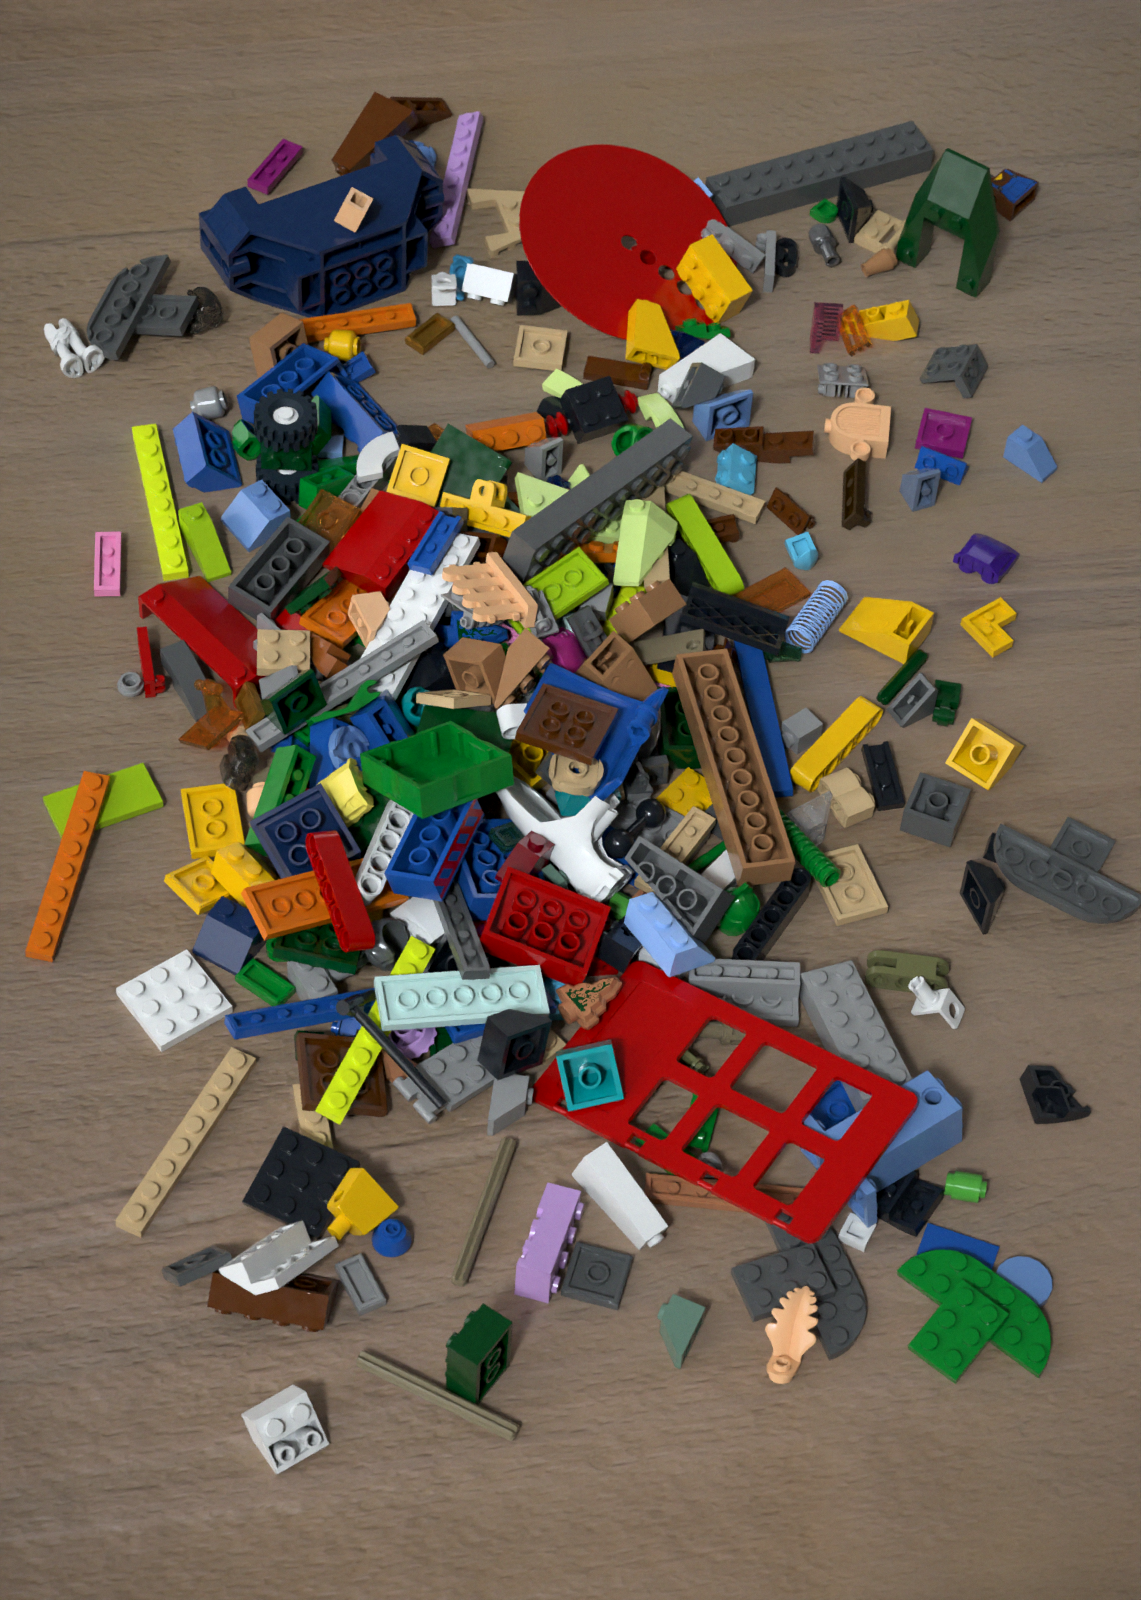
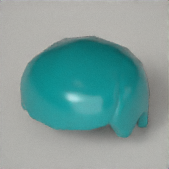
M421 686L410 688L401 701L402 711L406 720L414 726H419L423 708L426 705L416 703V694L418 692H429Z

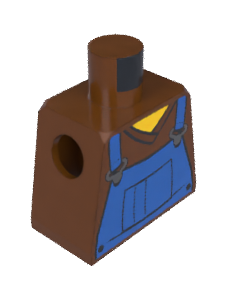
M1004 169L996 177L991 175L996 210L1011 222L1036 199L1039 182L1010 169Z

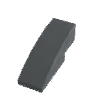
M181 640L160 649L161 663L173 680V688L196 723L220 714V709L208 682L185 641Z

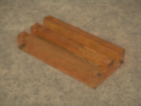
M855 304L836 314L838 315V318L835 317L847 353L851 357L855 355V351H863L864 346H872L859 309ZM850 313H853L854 319L856 321L857 327L862 337L861 341L855 328L854 322L852 321ZM843 317H845L847 320L849 329L855 342L854 345L851 344L850 338L848 336L847 330L842 319Z

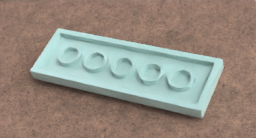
M540 965L490 968L489 979L462 980L459 971L375 977L374 988L382 1031L484 1024L488 1016L508 1009L549 1017L550 1012Z

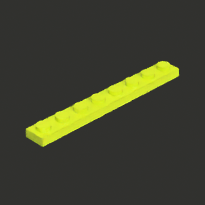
M157 425L132 427V436L163 581L189 578Z
M411 936L389 976L423 973L435 948ZM376 1000L368 1016L382 1030ZM362 1026L315 1112L339 1125L346 1116L382 1049ZM383 1031V1033H384L387 1037L389 1036V1034H390V1032H391V1031Z

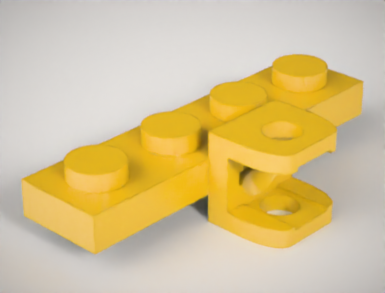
M477 479L473 485L470 498L443 492L440 507L468 508V526L510 537L514 529L531 518L529 515L505 509L507 486L506 484L491 480Z

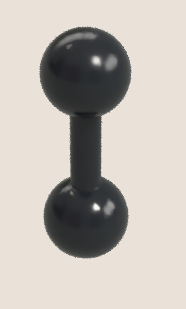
M656 799L643 800L636 808L635 815L637 820L627 829L615 828L607 833L604 839V848L611 857L625 858L635 843L633 837L643 828H657L664 822L666 811L660 801Z

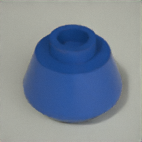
M396 1219L383 1221L372 1234L374 1249L385 1257L401 1256L411 1246L412 1237L410 1231L401 1221Z

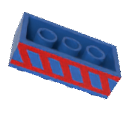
M477 799L424 819L413 814L384 873L394 894L443 902L484 817Z

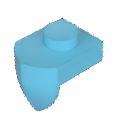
M809 532L785 540L784 544L794 567L800 570H810L813 568L819 554Z

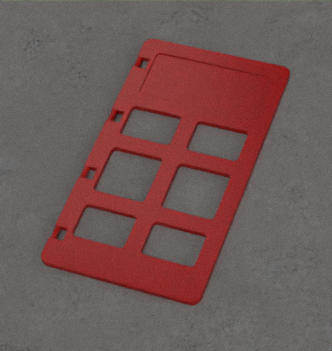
M636 961L630 964L625 973L619 978L622 982L620 991L614 999L606 1003V1011L599 1016V1023L590 1030H584L580 1027L562 1049L565 1050L611 1039L624 1099L568 1112L567 1109L559 1106L562 1100L566 1101L557 1059L555 1058L533 1085V1101L567 1117L568 1120L616 1145L633 1151L643 1159L710 1191L713 1195L751 1215L785 1230L786 1233L806 1243L818 1242L918 1107L916 1095L674 976L668 977L664 971L646 962ZM710 1020H717L746 1035L713 1077H707L678 1061ZM764 1046L773 1047L816 1069L783 1113H779L732 1089L733 1085ZM663 1081H670L698 1097L667 1138L659 1140L630 1125V1122ZM835 1081H842L872 1096L840 1140H833L803 1125L804 1121ZM716 1108H723L769 1131L768 1135L736 1176H729L683 1152ZM634 1136L645 1141L641 1148L630 1142ZM795 1144L824 1159V1162L791 1205H786L756 1190L755 1186L786 1145ZM706 1174H709L719 1180L715 1185L704 1181L703 1178ZM781 1212L793 1218L790 1224L778 1219Z

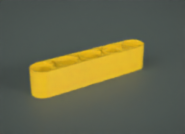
M859 696L793 765L790 770L791 781L810 793L814 792L818 788L820 778L830 775L877 725L883 715V709L866 698Z

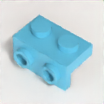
M732 443L726 450H722L717 457L716 483L752 495L755 486L757 456Z

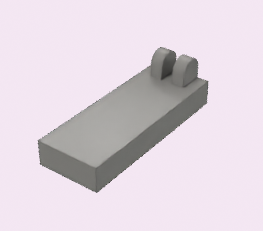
M767 230L766 234L759 233L757 235L755 247L758 250H764L765 254L763 292L772 293L775 273L776 231Z

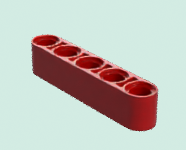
M336 830L308 833L305 841L306 850L341 949L346 953L373 949L375 945L374 930L339 833Z

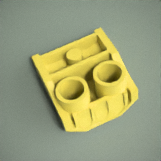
M349 758L347 763L318 783L322 784L347 828L358 822L364 814L374 807L373 797L366 792L367 789L363 785L362 771L356 766V760Z

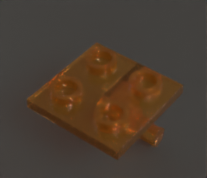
M197 679L195 681L194 687L196 690L202 691L207 713L178 739L180 743L209 751L218 746L221 739L228 732L235 730L239 722L246 717L243 712L232 710L228 707L220 695L223 692L221 684H216L211 679Z

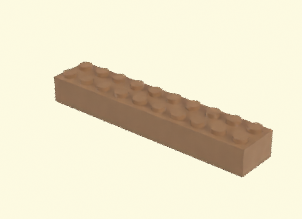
M727 648L676 654L672 675L738 887L745 882L751 886L791 880L796 861Z

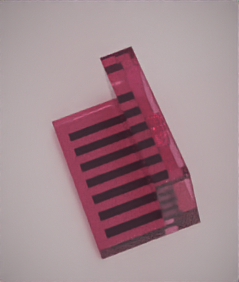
M814 302L810 330V353L819 354L821 340L838 341L843 304Z

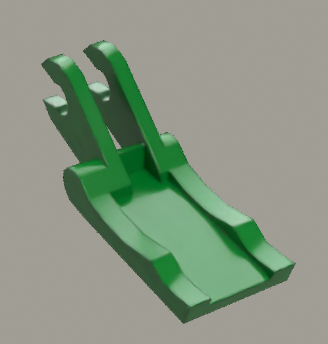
M367 680L361 684L346 708L337 711H324L319 716L310 717V720H305V722L310 727L331 718L336 719L356 712L379 696L380 692L369 693L367 691V688L377 682L375 680Z

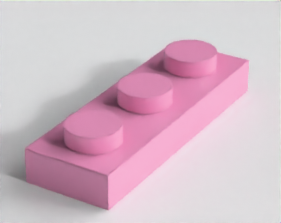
M121 531L95 532L94 597L120 596Z

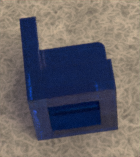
M670 330L682 359L705 343V341L685 332Z

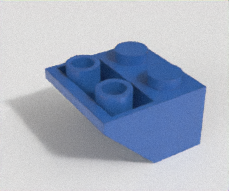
M388 689L381 692L377 698L350 717L353 725L361 730L368 739L370 746L367 747L369 750L415 735Z

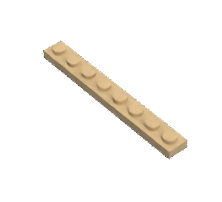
M233 1047L230 1048L115 1220L116 1227L142 1238L256 1066L255 1057Z

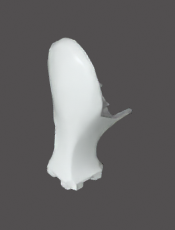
M513 776L514 785L496 791L508 817L524 836L534 831L555 844L549 860L565 873L577 894L608 905L611 897L627 884L634 873L627 865H621L609 858L602 846L603 832L619 814L615 810L620 804L617 797L611 793L602 801L595 796L576 816L562 817L541 794L524 781Z

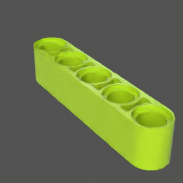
M688 493L667 503L666 509L669 516L678 523V532L686 545L696 554L711 587L714 590L731 596L743 591L744 584L739 573L691 494Z

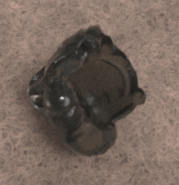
M202 286L196 287L193 291L191 289L187 291L188 296H197L199 305L185 331L196 334L205 330L209 325L212 328L219 326L223 320V307L216 294Z

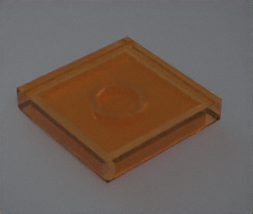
M321 489L298 523L330 542L329 551L332 552L363 512L361 509Z

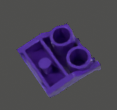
M975 533L962 550L954 555L953 562L958 564L962 572H978L985 583L995 584L1004 575L1008 574L1020 554L1002 542L989 536Z

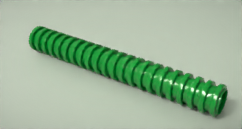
M778 807L795 859L809 871L822 887H830L836 883L841 875L840 869Z

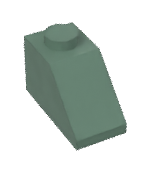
M673 1294L668 1304L665 1302L662 1304L657 1319L661 1320L659 1332L676 1368L681 1369L704 1322L706 1307Z

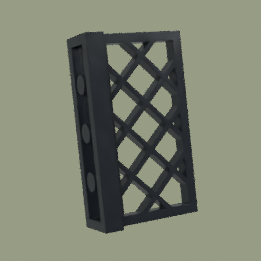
M693 582L686 600L687 605L684 606L679 621L776 656L778 655L790 618L789 616Z

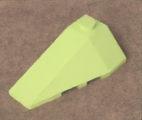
M634 499L626 500L613 585L640 586L652 570L654 562L663 557L665 548L675 542L678 523L652 501Z

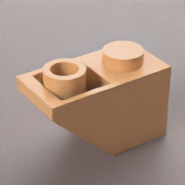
M351 187L334 221L356 232L373 198Z

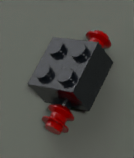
M610 376L566 389L559 400L566 417L561 412H557L554 419L552 416L547 415L544 422L545 432L548 436L551 435L552 438L558 437L559 432L566 436L570 426L577 444L614 433L629 420L626 415L627 410L632 414L636 412L638 407L637 397L629 390H625L622 397L617 393Z

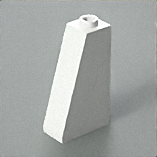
M720 333L659 375L658 393L673 403L691 364L702 362L725 375L723 380L724 387L736 384L753 376L755 359Z
M606 1142L586 1155L571 1174L580 1186L639 1250L647 1244L652 1248L664 1239L662 1234L668 1228L667 1223L610 1145Z

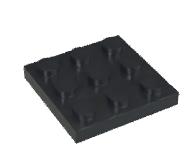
M283 1126L242 1202L245 1206L285 1225L303 1221L308 1235L320 1240L334 1216L327 1209L328 1202L350 1168H359L361 1164L347 1155Z

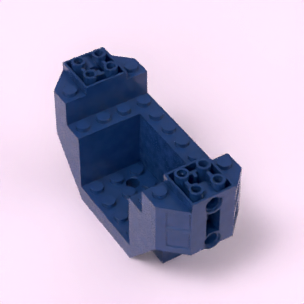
M394 135L375 142V153L370 154V166L261 204L257 203L246 186L223 194L212 209L199 213L200 248L228 289L234 293L308 318L345 313L406 291L411 272L427 266L428 232L443 215V204L445 201L443 180L413 140L407 141ZM351 187L373 198L356 232L334 221Z

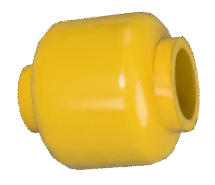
M335 329L329 337L325 338L324 350L328 354L339 358L340 361L347 362L360 353L361 339L352 330Z

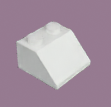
M467 264L462 291L468 292V298L481 300L482 296L491 298L490 303L504 306L505 302L512 303L515 296L516 274L481 265Z

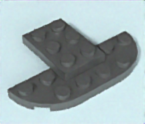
M168 255L144 258L140 260L141 264L134 265L130 270L127 267L124 268L107 286L87 325V336L90 344L99 346L105 358L119 360L132 334L183 336L199 305V300L197 296L154 294L171 263Z
M1067 817L1052 845L1048 848L1000 823L994 838V856L1004 876L1019 889L1088 923L1108 924L1119 922L1132 916L1141 907L1140 894L1099 874L1101 867L1116 842L1115 840Z
M783 1212L778 1216V1219L788 1224L793 1220L792 1217ZM765 1222L779 1253L738 1265L731 1269V1275L752 1321L756 1322L772 1317L773 1308L784 1309L780 1303L781 1297L789 1299L787 1297L788 1291L794 1292V1288L808 1286L810 1291L815 1293L813 1297L817 1298L816 1303L812 1305L818 1306L817 1311L809 1316L818 1319L814 1329L829 1360L841 1356L855 1344L862 1331L866 1316V1302L863 1291L839 1240L829 1227L818 1242L810 1244L786 1233L785 1230L773 1224Z

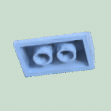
M650 892L629 899L624 924L668 977L715 961V957L702 941L689 933L682 922L674 916L668 906L655 893Z

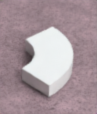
M393 432L376 437L362 449L357 460L358 483L383 478L382 469L385 463L391 458L398 456L400 451Z

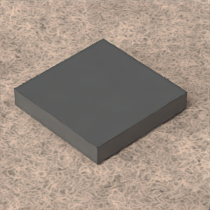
M576 1242L562 1286L561 1296L618 1311L633 1256Z
M212 1245L163 1267L161 1271L165 1280L181 1287L218 1270L231 1261L232 1257L229 1252Z

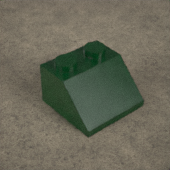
M312 669L300 672L260 701L266 717L284 735L327 705Z

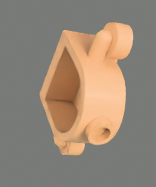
M869 388L858 389L853 403L840 405L833 411L831 419L826 418L824 433H829V441L832 446L838 451L850 455L854 461L857 458L866 461L869 457L886 459L891 406L873 405L875 394Z

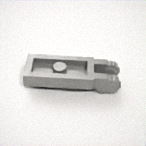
M716 220L708 221L707 227L702 230V238L713 234L724 251L751 273H754L765 257L764 253L732 229Z

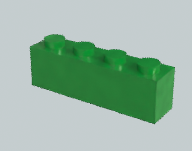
M298 745L278 747L276 749L253 819L305 792L316 759L315 755ZM250 826L244 846L264 857L268 856Z

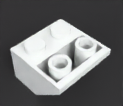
M295 1385L289 1386L241 1414L253 1442L276 1474L283 1472L329 1445L306 1391Z

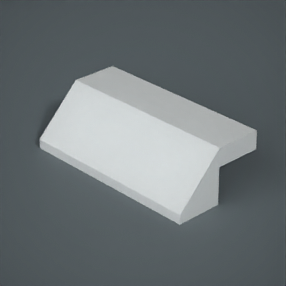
M303 1221L279 1227L219 1268L221 1275L254 1295L281 1288L336 1249L338 1243L335 1236L311 1242Z

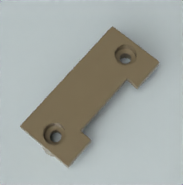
M704 629L629 643L643 665L675 660L676 654L707 651Z

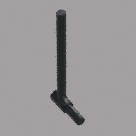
M375 990L354 994L338 1001L336 1004L337 1012L343 1016L354 1017L438 1110L447 1104V1101L363 1011L365 1004L376 1000Z

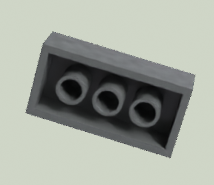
M287 517L228 586V603L257 620L258 614L263 613L267 618L274 621L285 609V606L304 589L322 567L323 562L329 556L330 542L290 517Z

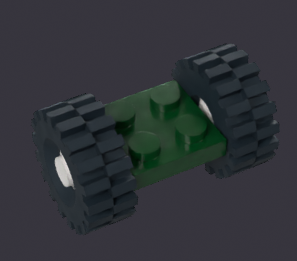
M289 388L288 392H283V389H277L276 394L270 391L267 393V398L262 396L259 398V403L256 402L254 432L261 446V456H258L256 464V482L263 480L281 501H285V505H291L290 501H295L296 504H299L300 478L318 472L317 457L315 455L312 456V442L315 439V434L317 435L318 432L317 409L315 402H311L309 395L304 397L303 392L298 391L296 394L293 393V389Z

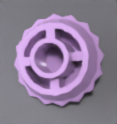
M436 1027L392 1030L388 1038L405 1057L411 1060L412 1058H419L422 1053L428 1052L429 1047L434 1044L437 1032L435 1030Z

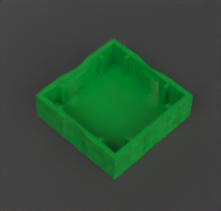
M452 721L418 732L408 738L390 742L360 753L363 783L422 819L514 785L512 755L489 742L477 738L472 732Z

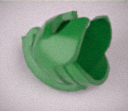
M746 882L740 887L732 886L725 890L735 897L717 924L718 929L727 936L735 937L745 933L760 912L759 899L753 892V888Z

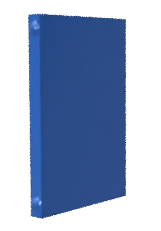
M927 1223L916 1255L932 1250H953L975 1258L992 1270L999 1246Z

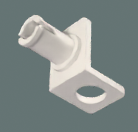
M445 272L431 275L432 305H455L456 275Z
M922 976L913 978L908 987L917 998L911 1013L914 1016L940 1013L952 1029H957L965 1008L949 988L932 990ZM951 1003L955 1006L956 1010L954 1018L951 1017L949 1012Z

